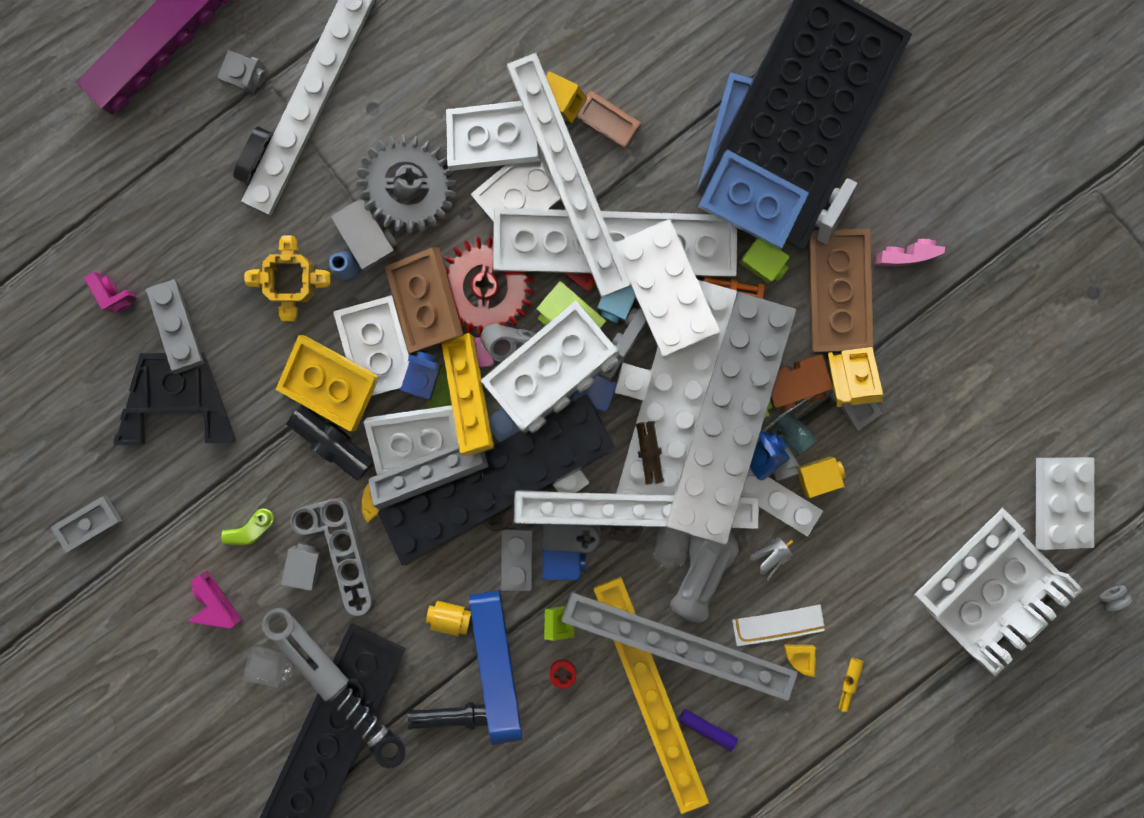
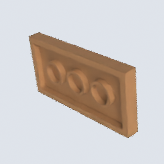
M870 229L835 230L828 244L816 240L819 230H814L808 241L811 352H840L872 347L874 350Z

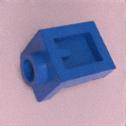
M420 351L417 357L409 355L407 360L409 364L400 390L431 400L442 365L435 363V356Z
M762 431L759 434L760 441L756 444L750 468L758 480H765L790 459L785 451L787 446L783 439L777 434Z

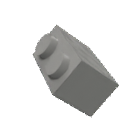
M359 199L330 217L361 269L368 272L395 256L397 252L393 246L398 243L389 228L383 230L378 222L379 219H373L375 210H365L364 207L367 202Z

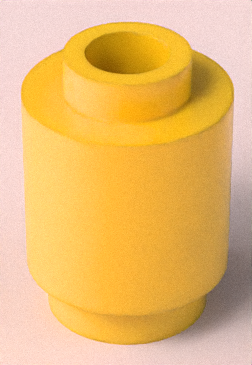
M437 601L435 606H429L426 623L431 624L430 631L457 637L459 634L467 635L471 611L465 610L464 606Z

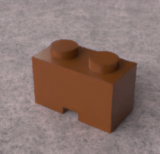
M822 354L794 362L795 368L788 370L787 366L779 367L770 397L772 408L779 407L780 412L797 406L796 401L810 398L808 401L813 402L827 397L825 392L832 390L833 386Z

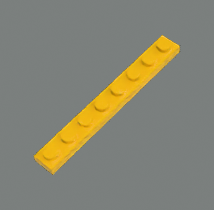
M621 576L593 587L599 602L636 614ZM614 640L681 814L709 804L652 654Z

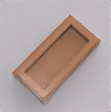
M591 90L575 118L623 150H625L641 125V122Z

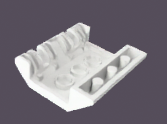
M1003 508L914 594L931 616L995 677L1005 667L991 654L992 651L1007 664L1013 660L1011 655L997 644L1003 636L1015 648L1022 651L1026 644L1013 631H1016L1030 643L1049 625L1042 616L1034 611L1035 609L1050 621L1057 617L1049 606L1040 601L1046 594L1054 599L1057 604L1066 608L1070 601L1056 588L1072 600L1083 591L1069 574L1060 572L1022 534L1025 530Z

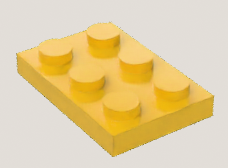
M298 335L275 390L352 432L357 430L380 376L305 335Z

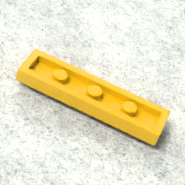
M467 333L459 338L442 343L460 454L464 457L494 448L474 337Z

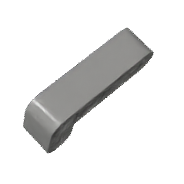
M340 497L297 509L290 519L293 530L301 535L324 530L344 607L351 615L361 616L374 605L375 592L350 502ZM332 504L342 507L343 517L341 520L331 517L330 507ZM303 512H308L313 516L314 523L311 528L305 527L301 523L300 517ZM339 534H346L350 537L351 546L349 549H343L338 545L337 538ZM347 563L355 564L358 567L359 575L357 578H351L346 574L345 566ZM359 582H362V583H363V584H362L361 586H359L358 588H356V586L353 587L352 589L349 588V586H354V585L358 584ZM358 594L360 598H366L362 607L360 602H354L353 600Z

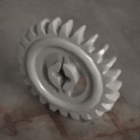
M405 134L401 136L399 144H396L394 137L390 136L388 147L379 140L377 143L378 152L371 147L368 149L370 159L362 157L361 165L365 169L359 168L357 175L364 180H358L356 186L365 191L361 192L358 197L361 200L369 201L364 209L367 211L375 210L374 220L381 217L384 218V227H387L392 222L397 232L402 225H405L408 233L412 232L414 225H416L419 231H424L425 222L429 226L434 227L436 225L434 217L444 219L446 214L443 210H450L452 208V203L447 200L454 199L456 192L448 189L455 187L457 181L447 180V178L454 171L443 169L447 164V157L442 160L436 159L440 148L431 153L428 152L429 141H426L422 147H418L417 136L413 138L411 144H407ZM404 165L398 169L394 178H385L390 169L395 166ZM386 191H393L395 196L401 200L414 198L418 191H427V195L417 204L405 205L393 200Z

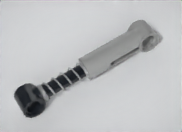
M284 608L270 610L262 622V630L265 635L273 641L324 701L333 700L338 706L337 711L342 710L347 716L346 720L350 719L355 725L354 729H358L363 734L362 739H367L369 749L375 755L379 765L384 768H395L400 765L406 754L401 738L393 734L390 729L387 730L385 726H380L377 722V717H372L368 712L369 708L363 707L360 703V698H356L352 694V689L347 688L349 680L297 622L291 612ZM280 615L286 619L287 628L284 631L275 632L270 628L269 622L273 616ZM290 634L310 656L308 659L287 638ZM387 743H393L398 747L397 753L390 758L384 757L381 754L382 747Z

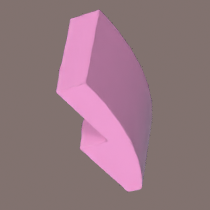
M918 239L917 243L907 246L906 254L904 253V248L886 247V251L883 250L876 253L874 266L897 267L917 264L945 253V247L936 246V241L930 239Z

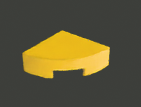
M369 483L364 489L361 500L362 514L367 523L373 520L379 512V509L373 506Z
M784 645L785 655L789 663L803 675L815 677L816 647L814 645Z

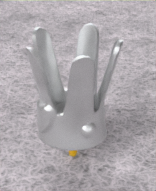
M777 537L771 541L769 546L749 555V559L756 560L772 553L760 566V574L763 575L777 564L767 578L769 581L778 567L785 564L793 556L788 548L793 541L791 540L785 544Z

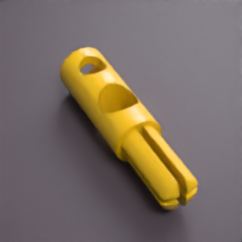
M857 658L850 659L842 687L843 693L838 707L842 712L849 711L851 700L856 692L864 661ZM850 677H852L854 680L853 684H851L849 681Z

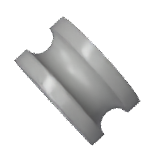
M1120 585L1110 588L1100 595L1101 601L1107 603L1105 605L1106 611H1117L1132 603L1131 596L1126 595V586Z

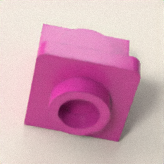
M93 272L84 277L102 310L114 311V313L122 312L131 306L130 302L137 298L136 294L129 290H124L115 295V292L118 290L109 276Z

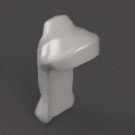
M730 530L726 545L690 535V568L678 593L670 603L672 611L685 621L700 624L710 616L709 600L715 593L724 570L733 564L739 552V545L732 530Z

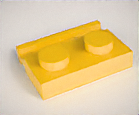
M872 347L842 351V354L833 355L832 352L828 353V363L837 407H842L844 403L859 405L883 402V392Z

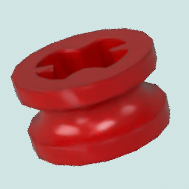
M566 659L555 661L551 665L549 672L551 683L560 689L572 686L576 680V669L573 663ZM559 667H566V672H571V677L566 676V681H560L559 676H554L555 670L559 672Z

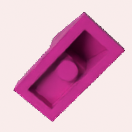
M208 571L190 581L193 586V595L200 603H205L207 607L189 619V622L230 629L242 621Z

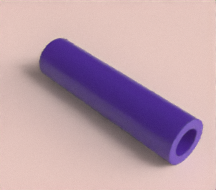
M687 709L682 711L678 719L679 723L730 752L734 749L738 738Z

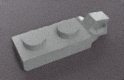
M641 307L639 310L632 309L625 321L628 328L624 334L618 332L612 341V344L620 352V355L616 357L619 360L618 363L605 373L602 370L597 373V375L609 382L647 324Z

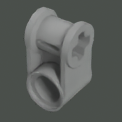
M491 324L483 329L480 340L494 360L503 362L536 333L525 329ZM501 340L499 344L494 345L497 341Z

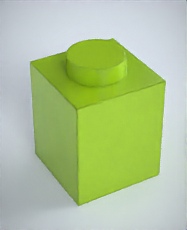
M756 238L739 261V264L768 284L773 279L779 281L789 268L785 263L790 256L780 249Z

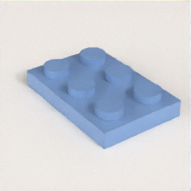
M726 150L698 207L767 244L781 249L809 192Z

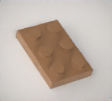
M431 247L385 266L408 354L418 353L419 351L463 336L439 247Z

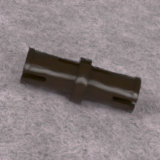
M647 421L646 428L645 422L636 423L635 426L637 427L640 445L638 458H642L645 485L653 484L654 479L655 484L662 483L664 478L659 456L662 454V449L658 447L655 421Z

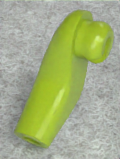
M265 508L259 509L244 527L222 530V545H251L255 543L273 524L274 516L272 512Z

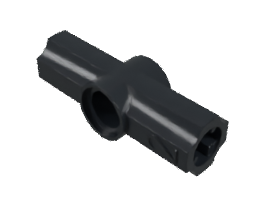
M302 404L294 411L286 425L311 444L310 447L318 455L331 463L334 462L357 481L362 478L374 462L373 458L350 441L351 438L343 430L331 422L327 423L313 410Z

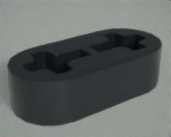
M259 126L252 131L235 166L234 179L247 185L250 184L273 136L272 132Z

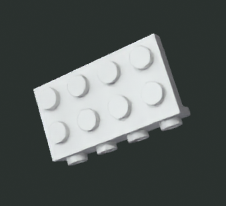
M575 301L486 375L481 382L523 433H527L529 430L531 433H534L546 423L544 418L553 410L558 413L570 403L568 397L578 390L581 393L594 383L592 377L602 370L605 373L614 367L619 361L616 357L620 355V352Z

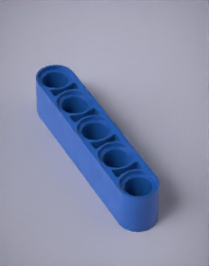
M500 590L469 595L491 745L523 740Z

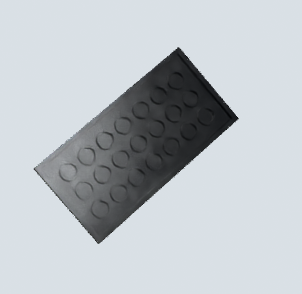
M793 0L695 194L703 197L726 150L743 157L809 192L785 241L800 251L804 250L816 227L817 219L821 211L825 209L912 33L854 0Z

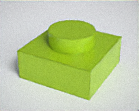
M566 606L545 609V640L556 641L574 637L575 626L561 621Z

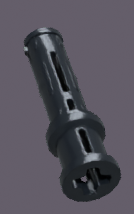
M468 702V704H465V707L408 710L407 714L409 730L450 726H466V728L474 730L476 726H488L485 704L474 705L473 702Z

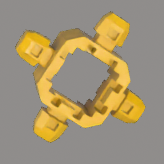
M281 236L279 251H282V254H270L262 262V270L246 271L245 285L262 288V293L270 301L281 303V306L278 307L281 321L295 322L298 317V307H295V303H307L314 296V285L317 289L332 286V273L326 270H316L314 273V265L303 255L296 254L299 251L296 237ZM277 265H301V268H303V288H301V293L277 294V290L274 289V270H277Z

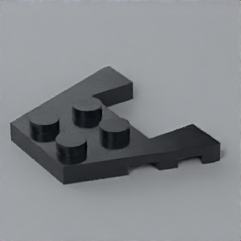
M201 352L204 361L203 365L177 374L171 371L166 353H140L129 388L130 395L127 405L121 414L120 428L118 434H115L114 445L145 444L144 413L204 411L205 443L235 442L234 432L204 352Z

